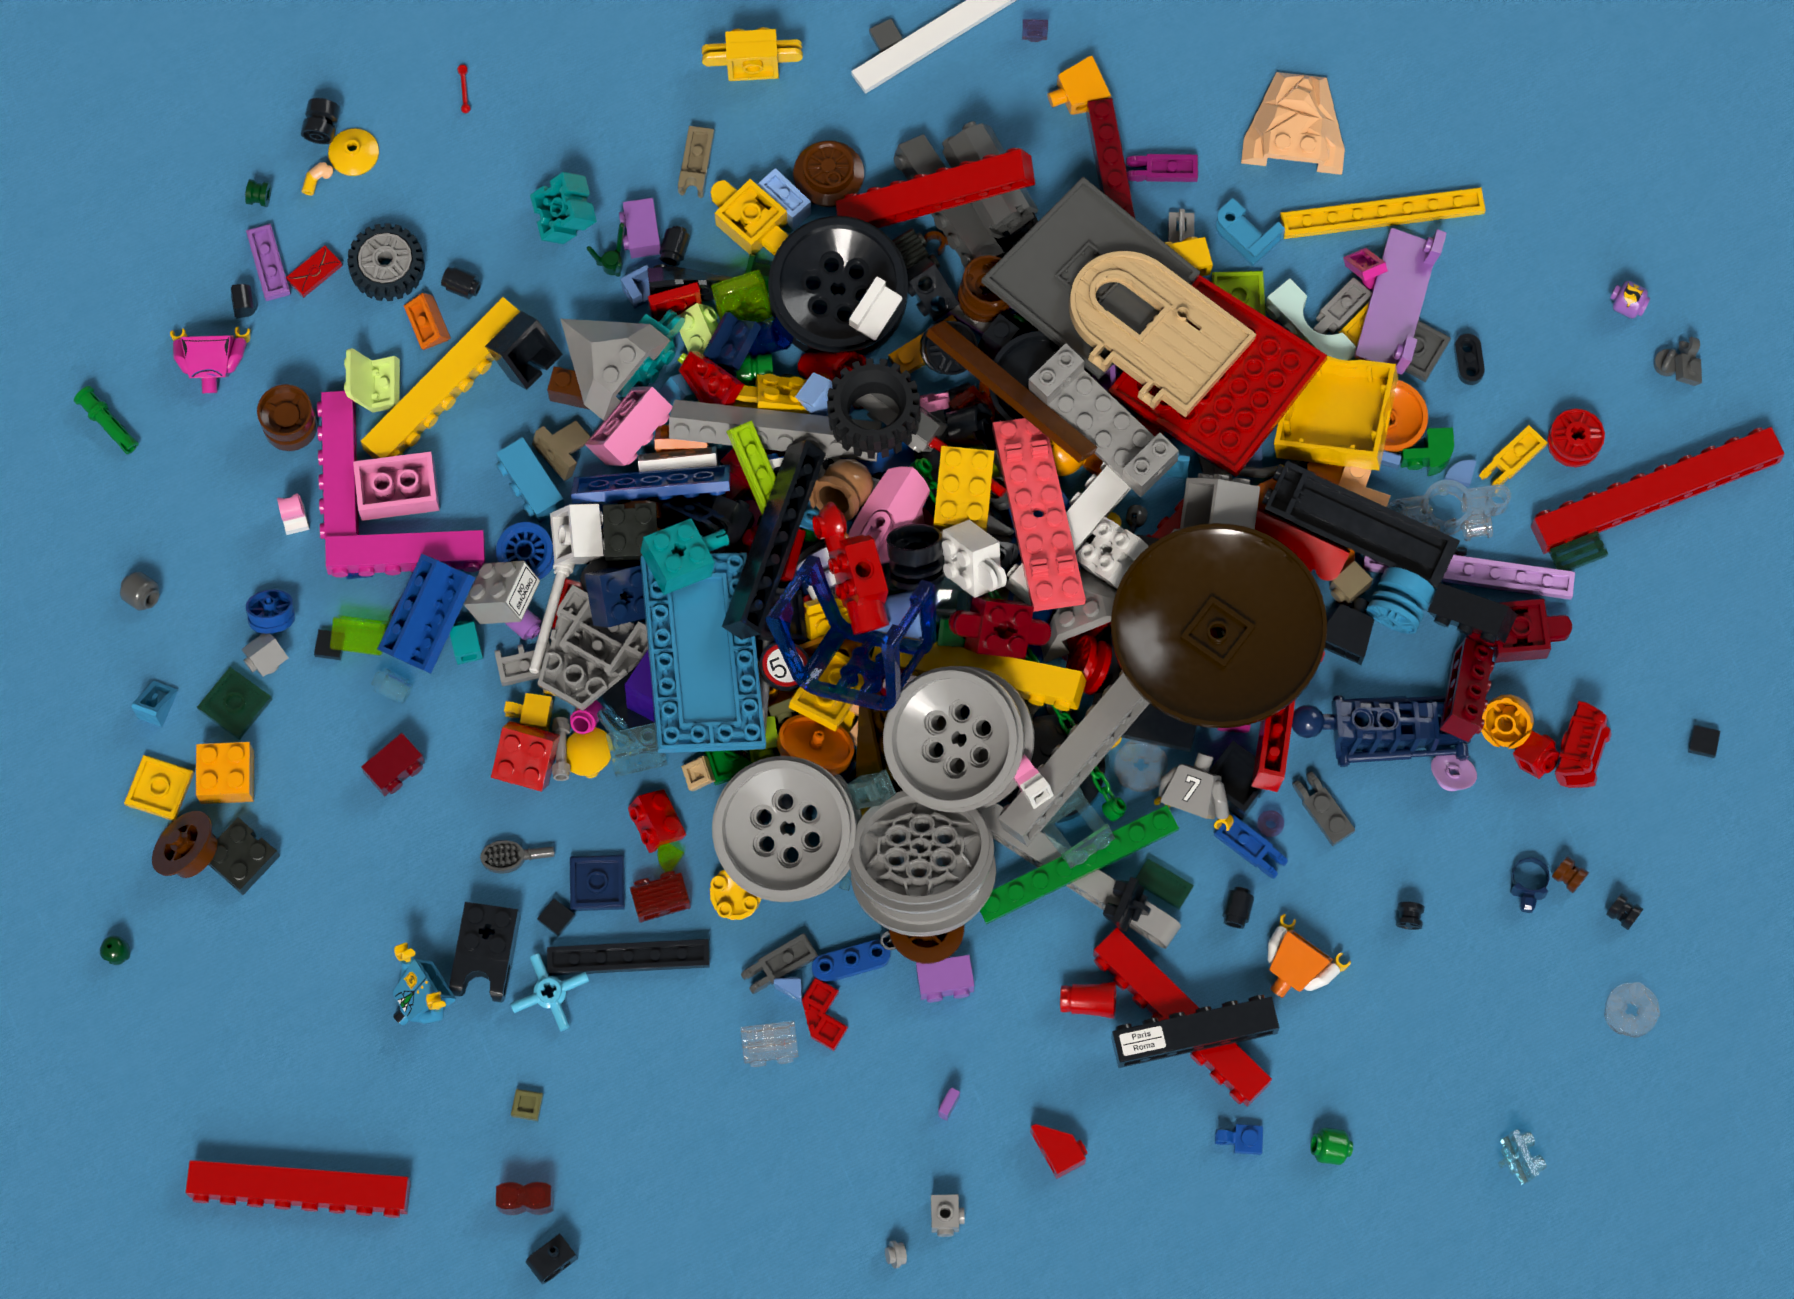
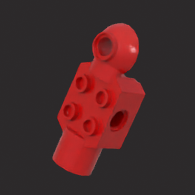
M828 502L822 507L819 514L813 517L812 524L816 537L818 539H825L830 558L828 559L829 570L834 574L837 583L835 585V592L838 599L842 601V605L847 609L853 635L889 626L885 610L888 587L875 540L870 535H859L845 539L844 534L846 533L847 526L843 512L833 502Z

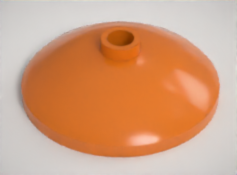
M1400 380L1397 382L1390 425L1388 426L1384 450L1389 452H1399L1415 445L1423 436L1428 423V410L1424 399L1415 388Z

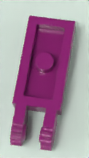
M1147 154V156H1129L1126 158V164L1130 167L1146 166V170H1131L1127 172L1128 181H1198V155Z

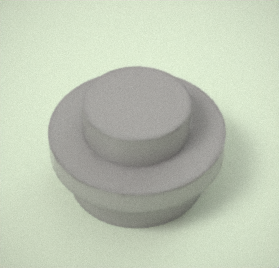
M890 1241L888 1247L885 1248V1258L887 1263L891 1264L894 1269L900 1268L902 1264H906L907 1254L902 1242Z

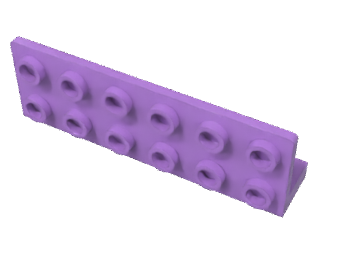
M1391 228L1382 256L1388 272L1376 277L1355 351V358L1396 364L1397 373L1401 375L1412 361L1417 339L1413 337L1432 268L1441 255L1446 232L1437 229L1432 238L1428 237L1425 240Z

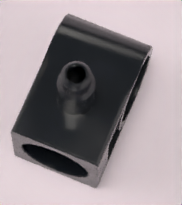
M559 1233L531 1254L525 1263L541 1284H545L578 1258Z

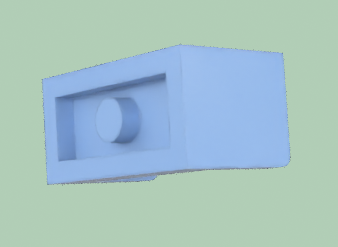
M776 168L757 184L787 210V225L792 230L811 215V201Z
M813 372L795 397L811 415L828 416L827 394L829 388L832 389V381ZM853 405L851 406V408H850V410H849V416H850V414L853 412V410L855 409V408L853 407Z

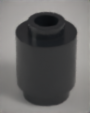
M673 226L666 229L659 251L662 262L678 266L680 261L684 260L691 238L685 228Z
M447 267L441 280V286L446 287V291L470 299L479 293L481 282H479V276L458 267Z
M1235 887L1234 890L1228 891L1222 915L1225 925L1243 929L1245 923L1249 922L1254 902V896L1250 894V890L1243 887Z

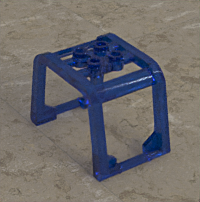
M809 555L795 573V576L780 598L776 601V604L765 620L793 680L801 688L816 696L874 710L887 711L895 706L901 697V690L924 654H927L936 642L935 585L932 582L921 580L909 598L911 607L900 624H892L887 633L873 630L853 635L851 624L840 613L828 585L820 558ZM803 581H805L806 585L813 587L831 626L805 667L789 632L794 612L790 600ZM921 613L922 640L904 638L918 614ZM845 639L863 643L862 646L856 647L852 651L851 659L847 665L840 669L841 678L836 685L819 681V678ZM874 646L881 647L882 650L881 653L876 655V662L870 660L869 655ZM900 652L914 655L900 676ZM858 674H861L864 679L863 686L860 690L851 689L859 683ZM885 675L886 695L873 694L882 689V678Z

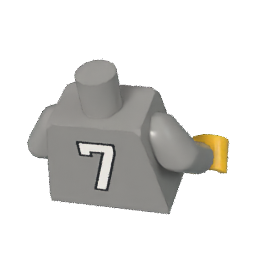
M1198 752L1194 766L1180 764L1161 778L1159 796L1154 800L1156 806L1164 803L1169 808L1172 806L1205 819H1215L1216 816L1218 819L1214 823V828L1218 830L1222 823H1224L1226 831H1229L1234 823L1233 817L1229 814L1228 801L1224 784L1221 782V776L1209 772L1214 757Z

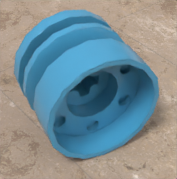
M1397 567L1386 568L1378 584L1380 591L1374 592L1372 601L1369 602L1366 610L1375 621L1385 627L1406 634L1416 633L1420 625L1419 622L1422 621L1424 616L1422 610L1428 608L1435 594V589L1427 580L1413 572Z

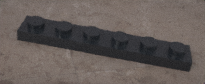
M708 939L547 947V973L549 976L573 975L583 972L593 974L710 968Z

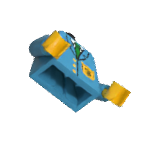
M407 942L395 946L394 953L396 958L401 961L402 970L399 982L393 991V996L400 1006L393 1015L394 1019L401 1025H406L409 1021L423 1024L441 1021L444 1018V1009L456 1000L454 994L432 961L414 959L416 953L412 948L408 949Z

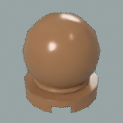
M840 459L829 465L824 475L816 480L809 499L813 509L817 506L821 510L825 504L833 502L843 512L847 522L854 518L859 508L865 504L871 495L873 478L868 468L857 460Z

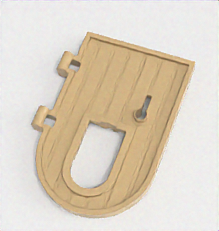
M1116 251L1103 254L1091 260L1076 276L1069 297V312L1072 323L1082 339L1094 348L1088 360L1103 372H1106L1111 363H1114L1143 385L1138 394L1140 400L1152 409H1155L1160 401L1163 400L1185 418L1256 337V333L1156 259L1142 253ZM1109 282L1120 283L1160 313L1154 316L1153 322L1148 323L1144 331L1139 335L1098 303L1096 292L1102 285ZM1188 321H1190L1192 324H1194V325H1195L1196 327H1198L1200 330H1197L1195 327H1193L1191 324H1189ZM1104 348L1111 352L1106 359L1099 355ZM1153 385L1161 389L1155 397L1149 393Z

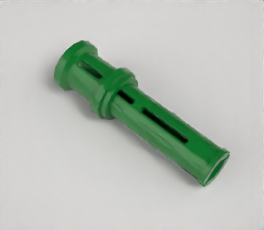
M86 386L76 394L74 402L85 409L90 420L97 421L126 455L132 453L137 448L136 446L139 443L109 412L108 404L105 401H101L94 394L92 386Z

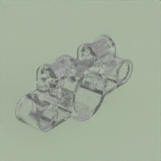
M1440 480L1432 484L1427 489L1425 495L1392 500L1388 503L1387 508L1447 535L1455 534L1462 530L1465 541H1470L1471 538L1493 537L1491 516L1503 514L1507 510L1511 500V492L1504 485L1497 484L1467 489L1457 481ZM1438 494L1442 496L1454 495L1461 501V511L1465 512V514L1458 520L1453 518L1442 521L1433 515L1432 505H1429V500ZM1499 496L1503 499L1504 503H1495L1492 497Z

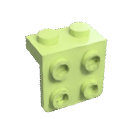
M353 348L346 350V358L344 360L346 382L344 383V390L347 397L372 413L392 409L400 401V359L391 356L370 360Z

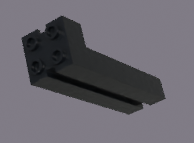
M1289 461L1286 462L1285 466L1279 464L1273 480L1277 481L1274 490L1268 488L1262 504L1266 505L1264 511L1387 567H1397L1413 572L1427 580L1435 589L1438 588L1460 540L1323 479L1315 473Z

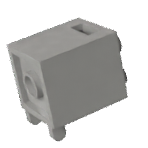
M1198 474V478H1187L1180 529L1211 523L1234 524L1255 529L1260 487L1250 485V480L1235 478L1234 480L1230 479V476L1214 474V476Z

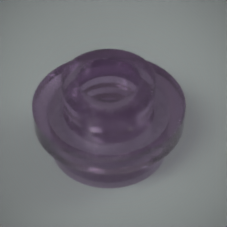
M1265 811L1259 816L1257 822L1258 829L1267 837H1275L1283 831L1284 819L1276 811ZM1273 821L1276 826L1268 828L1266 822Z

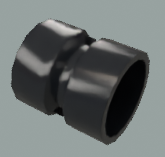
M323 98L309 99L305 112L307 118L303 121L301 136L316 144L332 143L336 130L334 124L338 122L340 106L331 100Z

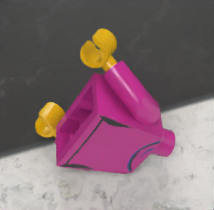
M236 327L235 339L234 336L188 337L184 328H182V334L176 337L174 330H171L173 358L182 372L188 374L189 378H201L202 393H217V377H229V374L236 370L243 358L246 344L251 339L250 329H247L246 334L240 335V329Z

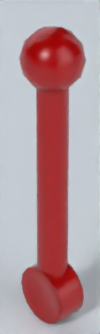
M460 65L457 70L458 74L461 75L463 100L461 111L469 113L471 107L468 105L466 87L468 69L465 65Z

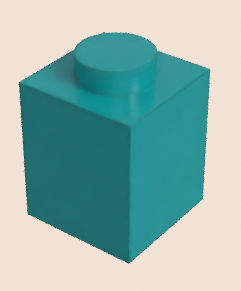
M469 621L455 623L450 631V637L457 664L460 665L483 659L475 623H469Z

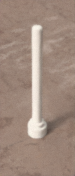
M553 563L556 576L529 667L531 673L537 674L540 671L566 577L573 573L575 564L555 565Z

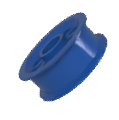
M516 523L508 527L501 534L496 546L498 562L525 561L528 566H532L531 570L535 575L542 579L553 568L554 552L552 537L544 528L535 523ZM532 547V552L528 557H521V552L524 548Z

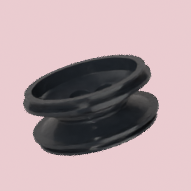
M829 216L810 221L792 232L783 241L773 258L768 279L771 312L782 334L804 353L853 351L866 356L880 348L892 337L904 316L908 294V275L903 257L894 242L883 231L866 221L848 216ZM828 263H836L839 268L835 272H828L824 267ZM854 269H858L864 275L860 279H853L849 273ZM878 276L886 281L887 288L902 296V301L877 340H872L851 327L849 320L841 321L838 318V314L842 311H847L852 315L859 304L856 297L862 293L866 294ZM811 280H816L820 283V287L816 290H810L806 284ZM834 288L836 290H840L842 288L844 289L845 293L842 296L839 293L833 295L831 291ZM818 304L824 305L827 311L824 314H816L813 311L814 306Z

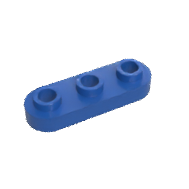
M872 940L826 953L815 958L812 963V974L814 978L816 977L825 983L879 969L888 964L891 956L890 950L885 949L881 945L880 940ZM880 949L882 954L879 957H875L872 955V951ZM849 956H853L856 958V962L848 964L846 959ZM826 963L830 965V969L822 971L820 966Z

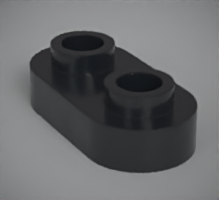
M1463 334L1457 338L1454 346L1457 373L1459 379L1464 384L1475 385L1482 380L1485 372L1481 342L1473 334ZM1463 347H1469L1471 351L1465 352ZM1471 370L1475 375L1469 376L1466 371Z

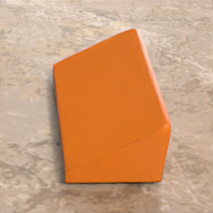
M421 293L404 305L422 350L451 339L432 295Z

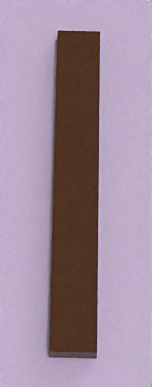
M945 320L928 329L926 336L1077 462L1080 463L1095 453L1096 445Z

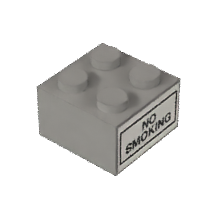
M525 561L483 563L464 606L480 624L521 622L540 583V579Z

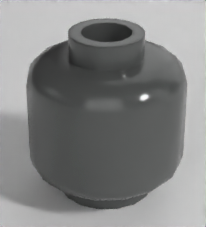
M134 572L122 580L120 596L123 601L139 611L150 609L158 602L159 586L157 582L144 573Z

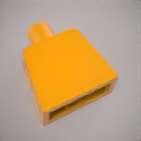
M1093 56L1087 57L1057 76L1058 89L1047 93L1052 108L1065 103L1071 115L1085 113L1087 102L1111 98V94Z

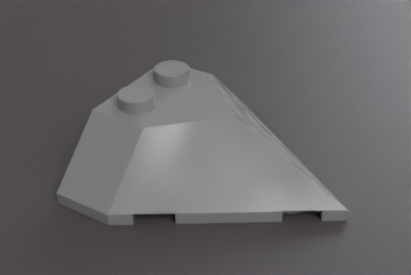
M560 319L584 405L604 421L621 402L616 395L649 356L652 360H655L670 342L666 336L651 324Z
M1082 567L1080 568L1079 572L1086 598L1085 605L1054 609L1048 621L1051 628V637L1045 645H1041L1045 663L1070 653L1067 642L1068 638L1111 622L1113 602L1117 589Z

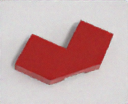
M815 977L802 998L810 1036L815 1041L835 1051L848 1030V1026L826 1014L837 997L839 990Z

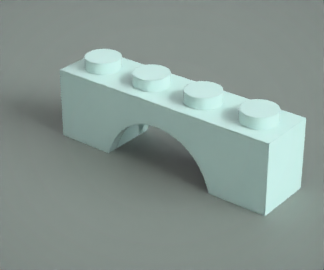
M1288 279L1267 297L1265 307L1268 315L1274 320L1278 319L1283 328L1327 356L1341 360H1357L1354 357L1357 347L1343 333L1324 335L1309 327L1303 316L1307 295L1291 279Z

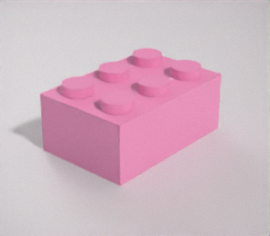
M652 386L633 387L585 445L605 465H629L638 456L636 452L640 447L647 445L652 440L655 429L668 421L669 413L673 406Z
M431 452L353 461L358 511L362 521L440 511L435 463Z

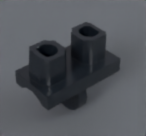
M1130 877L1129 881L1116 880L1113 894L1121 898L1120 903L1115 905L1108 902L1103 910V916L1124 932H1127L1131 920L1138 922L1140 915L1148 916L1151 912V908L1145 905L1148 896L1143 894L1145 888L1138 883V879Z

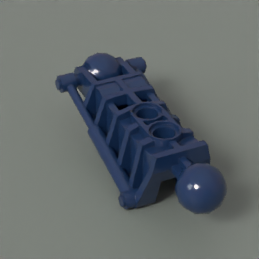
M1337 695L1332 699V714H1323L1316 706L1308 704L1295 709L1292 721L1293 731L1303 738L1315 737L1322 730H1334L1336 759L1340 767H1348L1350 763L1410 760L1412 757L1456 755V759L1464 761L1469 758L1468 745L1466 744L1471 742V739L1467 742L1447 732L1440 734L1438 714H1443L1444 703L1437 702H1445L1446 695L1345 699L1341 695ZM1380 720H1385L1388 727H1384ZM1355 721H1361L1363 727L1358 726ZM1401 725H1411L1412 734H1401ZM1437 745H1456L1452 749H1436ZM1416 748H1425V749H1426V750H1417V751H1415Z

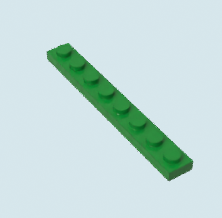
M1167 805L994 889L986 904L980 910V913L987 925L1179 831V827Z

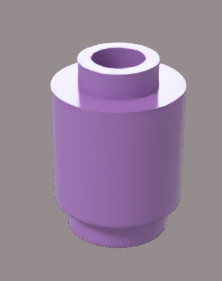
M527 608L521 622L505 624L523 640L529 638L532 640L539 634L542 621Z

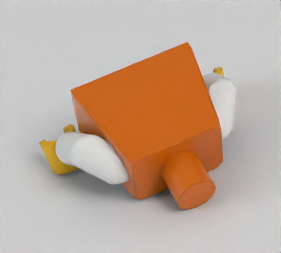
M1286 914L1281 916L1279 927L1276 928L1268 942L1267 960L1271 964L1269 970L1278 976L1270 989L1276 995L1284 998L1291 987L1299 992L1304 989L1313 991L1328 985L1340 972L1345 971L1349 967L1351 961L1346 965H1342L1338 960L1343 953H1339L1333 960L1293 931L1296 919L1293 920L1292 924L1287 925L1284 923Z

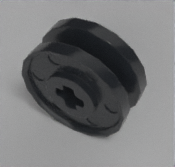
M942 321L933 323L925 330L920 340V354L923 362L929 369L939 374L957 375L965 372L967 369L926 336L929 328ZM946 321L978 348L975 334L968 326L957 321Z

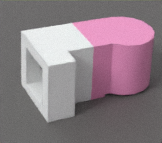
M298 493L290 498H277L286 535L310 530L305 507Z
M1024 754L1014 781L1033 809L1053 797L1054 794L1048 782L1034 768Z

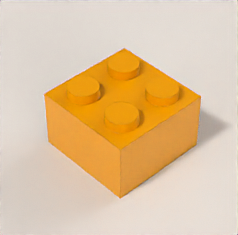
M250 742L196 744V797L201 804L254 802V749Z

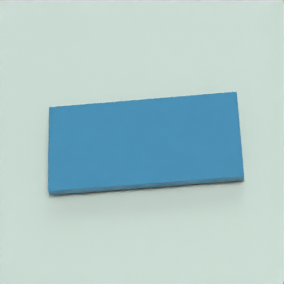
M746 553L711 554L715 561L711 577L663 595L644 557L641 556L640 558L658 753L756 750L766 748L755 636L742 640L722 627L747 559Z

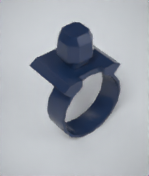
M1536 858L1520 860L1513 868L1511 874L1513 888L1510 893L1513 896L1521 897L1520 910L1526 913H1532L1537 900L1544 899L1548 893L1546 887L1550 880L1549 870L1541 860ZM1524 862L1538 864L1546 873L1547 882L1545 887L1539 890H1530L1524 888L1520 883L1516 884L1514 880L1516 867Z

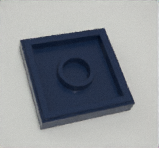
M623 855L570 857L571 911L625 909Z

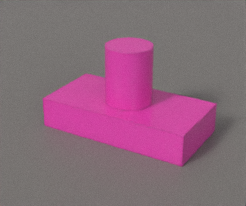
M1367 248L1343 257L1345 266L1362 279L1363 285L1367 289L1374 288L1378 275L1388 272L1386 263Z

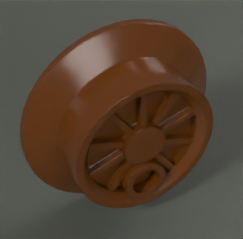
M821 141L808 146L798 156L793 169L794 183L796 188L811 203L824 207L836 206V201L844 199L845 195L857 194L864 181V166L859 155L848 145L837 141Z
M191 811L175 819L163 831L156 842L152 854V865L157 873L163 876L177 874L182 878H190L199 874L207 867L217 850V838L211 833L212 823L209 816L201 811Z
M964 925L947 933L934 936H909L889 930V934L894 947L905 958L921 964H933L950 957L959 948L964 936Z

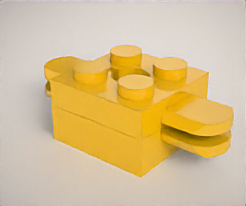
M767 27L746 31L744 29H733L732 31L725 32L726 43L705 44L701 48L703 65L707 67L727 65L729 81L779 79L778 63L799 62L803 58V52L801 51L802 42L800 40H777L776 29Z
M751 179L739 190L725 180L718 181L712 186L711 199L719 207L714 213L716 226L749 255H755L765 247L775 256L778 248L789 236L782 230L788 223L787 210Z
M757 374L755 386L744 385L732 406L810 414L795 397L807 380L796 376L788 378L779 377L774 374Z

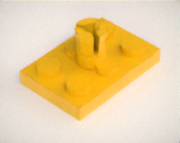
M827 646L791 699L789 708L836 732L872 678L874 670Z

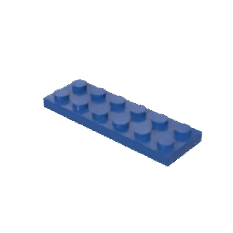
M730 465L574 477L571 492L572 504H594V502L605 501L606 504H616L621 500L631 499V501H639L650 497L666 500L671 499L675 495H684V497L691 498L698 496L699 493L722 495L725 491H730L731 468Z

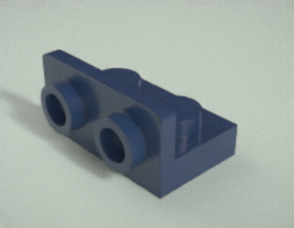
M725 312L703 355L722 369L739 371L761 326L756 321L738 320L730 312Z

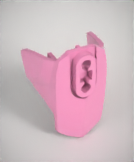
M894 467L888 469L865 502L848 532L850 538L859 535H870L873 537L881 564L889 563L890 561L887 554L886 539L892 530L909 524H925L922 508L930 493V489L919 472L913 467Z

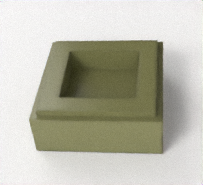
M516 1089L511 1117L538 1122L543 1093Z

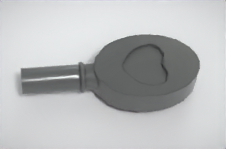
M504 840L496 841L486 846L482 850L480 858L483 866L490 872L505 874L519 869L525 860L555 857L554 846L523 849L518 843Z

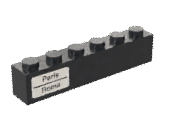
M1256 995L1248 999L1249 1002L1238 1004L1236 1000L1223 1003L1221 1008L1201 1007L1195 1010L1196 1013L1185 1015V1012H1178L1169 1015V1019L1159 1021L1158 1018H1150L1142 1021L1143 1025L1133 1027L1130 1023L1119 1025L1111 1034L1118 1068L1278 1034L1280 1027L1272 997L1265 998L1264 995Z

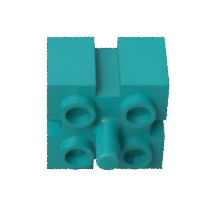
M562 172L550 181L551 187L542 186L530 195L534 213L540 214L541 218L537 222L541 241L565 244L577 236L578 230L584 231L597 222L593 204L587 202L590 192L586 177Z

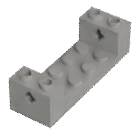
M1065 343L1029 378V391L1096 445L1095 454L1135 493L1142 497L1178 461L1179 450L1161 433L1156 437L1153 436L1084 370L1085 361Z

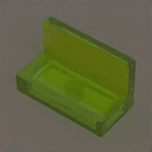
M337 615L333 617L330 648L381 655L383 652L377 648L390 622Z

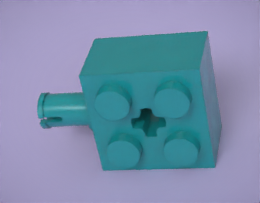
M688 519L643 537L640 552L663 595L712 576L715 561L710 551L729 545L728 535L723 536L726 533L724 529L702 537L692 519Z

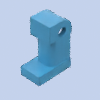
M1232 198L1218 212L1216 231L1254 266L1284 238L1285 227L1277 222L1263 235L1245 218L1246 209Z

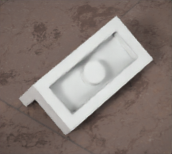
M877 276L849 318V325L872 340H877L902 301V296L887 288L886 281Z

